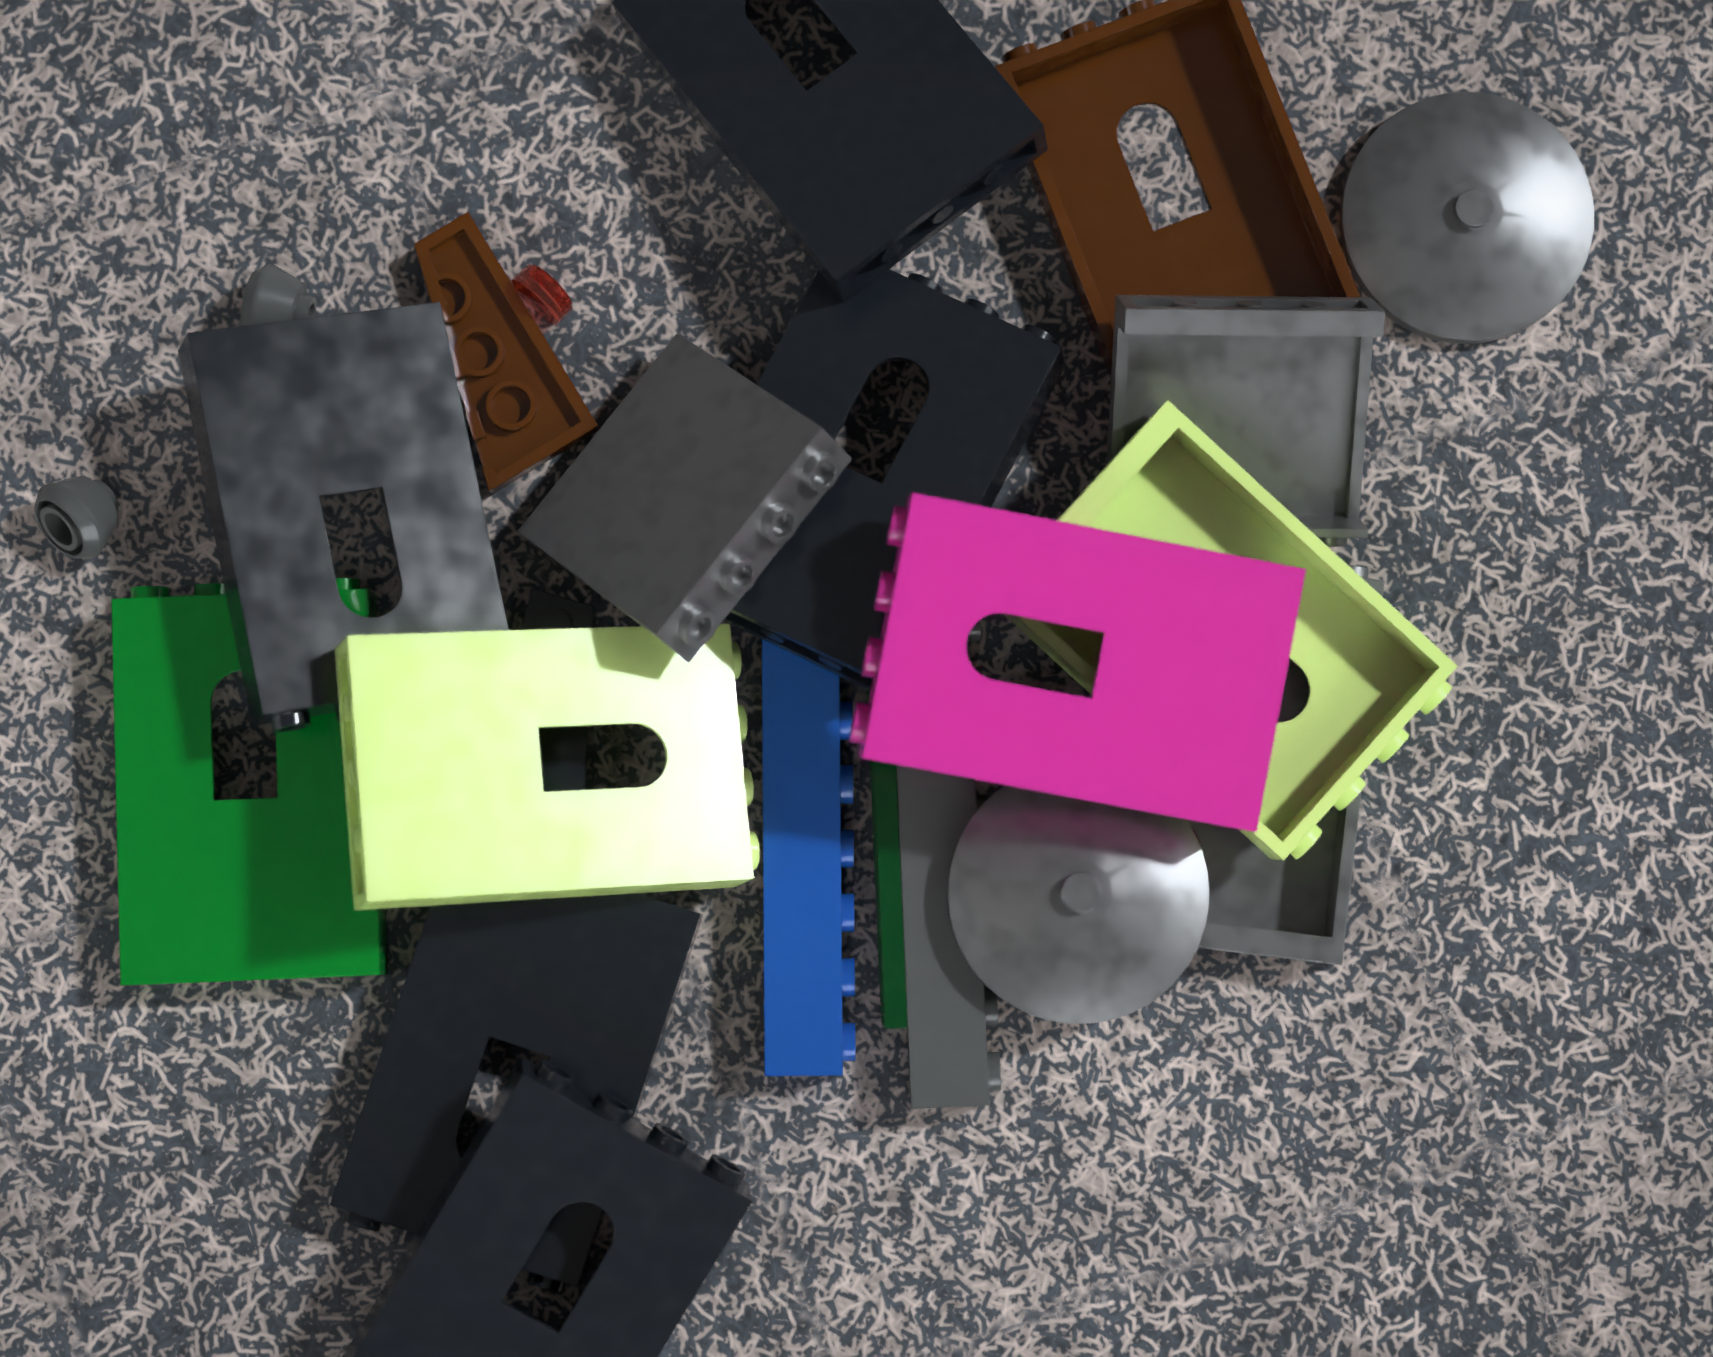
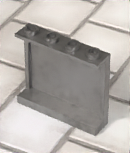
M1116 295L1107 464L1152 414L1169 400L1328 547L1344 546L1347 544L1348 538H1368V528L1360 520L1359 514L1373 337H1383L1385 311L1370 297Z
M677 333L520 527L518 532L563 570L571 572L663 641L682 659L690 663L702 646L710 640L715 630L745 592L753 586L757 577L785 542L794 535L798 526L825 492L833 486L852 458L821 426Z

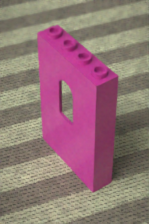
M911 493L907 496L905 507L894 505L886 542L887 545L897 546L893 573L881 571L874 610L885 612L880 638L870 636L868 638L862 666V676L873 678L868 704L856 703L850 729L849 742L860 744L858 757L1257 832L1306 569L917 493ZM1003 613L1103 632L1092 697L1086 698L992 680L982 676L973 668L967 656L966 643L971 628L977 621L987 615Z

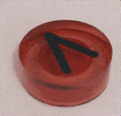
M527 264L512 279L514 288L523 300L552 325H558L573 310L572 300L566 291L539 266Z

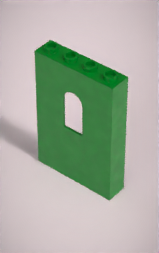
M336 578L339 595L348 609L363 617H378L377 594L369 588L360 589V579ZM224 583L194 585V595L169 596V587L138 586L130 588L131 598L111 599L120 986L388 975L386 908L354 910L340 722H337L336 714L311 717L312 725L309 727L276 733L278 798L214 800L212 696L215 688L223 678L234 672L241 671Z

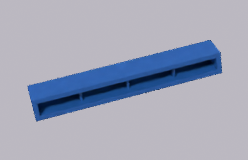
M762 639L765 1076H843V1061H856L855 1023H843L842 997H855V958H842V932H854V894L841 893V868H854V829H841V804H853V765H840V740H849L853 718L852 701L840 702V676Z

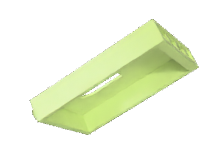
M1169 400L1152 414L1056 520L1306 569L1289 659L1306 676L1309 687L1308 699L1305 707L1296 717L1285 722H1277L1257 832L1238 829L1271 860L1284 861L1289 854L1298 859L1305 854L1322 834L1323 831L1316 824L1330 808L1334 806L1338 811H1341L1349 805L1366 784L1359 777L1375 758L1384 763L1393 756L1409 736L1403 729L1418 710L1425 715L1430 713L1452 689V686L1446 679L1458 666ZM1004 614L1092 695L1103 632Z
M730 623L720 624L710 640L702 646L690 663L682 659L643 626L347 635L335 648L354 910L735 888L754 879L753 870L758 867L760 850L756 833L749 831L747 806H750L752 803L754 788L750 770L743 767L741 743L746 739L748 725L745 708L743 705L737 704L735 680L740 676L742 661L739 645L731 640ZM638 724L651 729L660 738L664 746L666 761L663 772L654 783L648 786L543 792L538 728Z

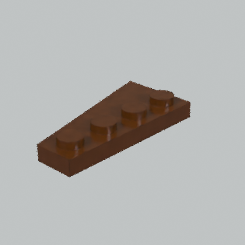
M469 212L414 243L431 302H440L457 385L472 437L482 463L489 492L494 494L597 432L600 428Z

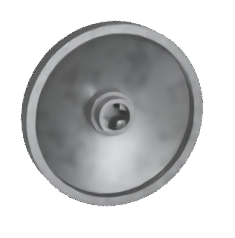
M1481 92L1445 93L1420 100L1400 110L1376 129L1366 141L1355 158L1343 187L1339 215L1340 236L1344 255L1358 285L1365 295L1372 298L1392 321L1411 332L1436 341L1455 344L1486 343L1512 336L1531 327L1553 310L1572 289L1585 266L1592 245L1594 232L1593 196L1585 169L1575 150L1558 129L1543 116L1527 106L1498 95Z
M1005 785L985 801L973 815L956 846L948 878L949 914L956 940L966 961L983 983L1001 999L1030 1015L1050 1021L1069 1024L1100 1023L1123 1017L1147 1006L1169 989L1185 971L1195 955L1206 926L1209 909L1208 872L1198 839L1186 819Z

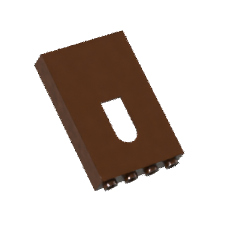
M1141 0L1122 9L1118 13L1120 19L1099 27L1096 26L1095 21L1077 24L1060 34L1061 41L1038 49L1036 43L1019 46L1005 53L1001 57L1003 63L995 66L1044 125L1048 150L1027 165V168L1110 379L1112 373L1116 295L1360 297L1241 0H1167L1157 5L1154 0ZM1148 103L1165 108L1175 118L1211 207L1210 210L1155 231L1152 229L1117 139V128L1122 116L1132 107Z

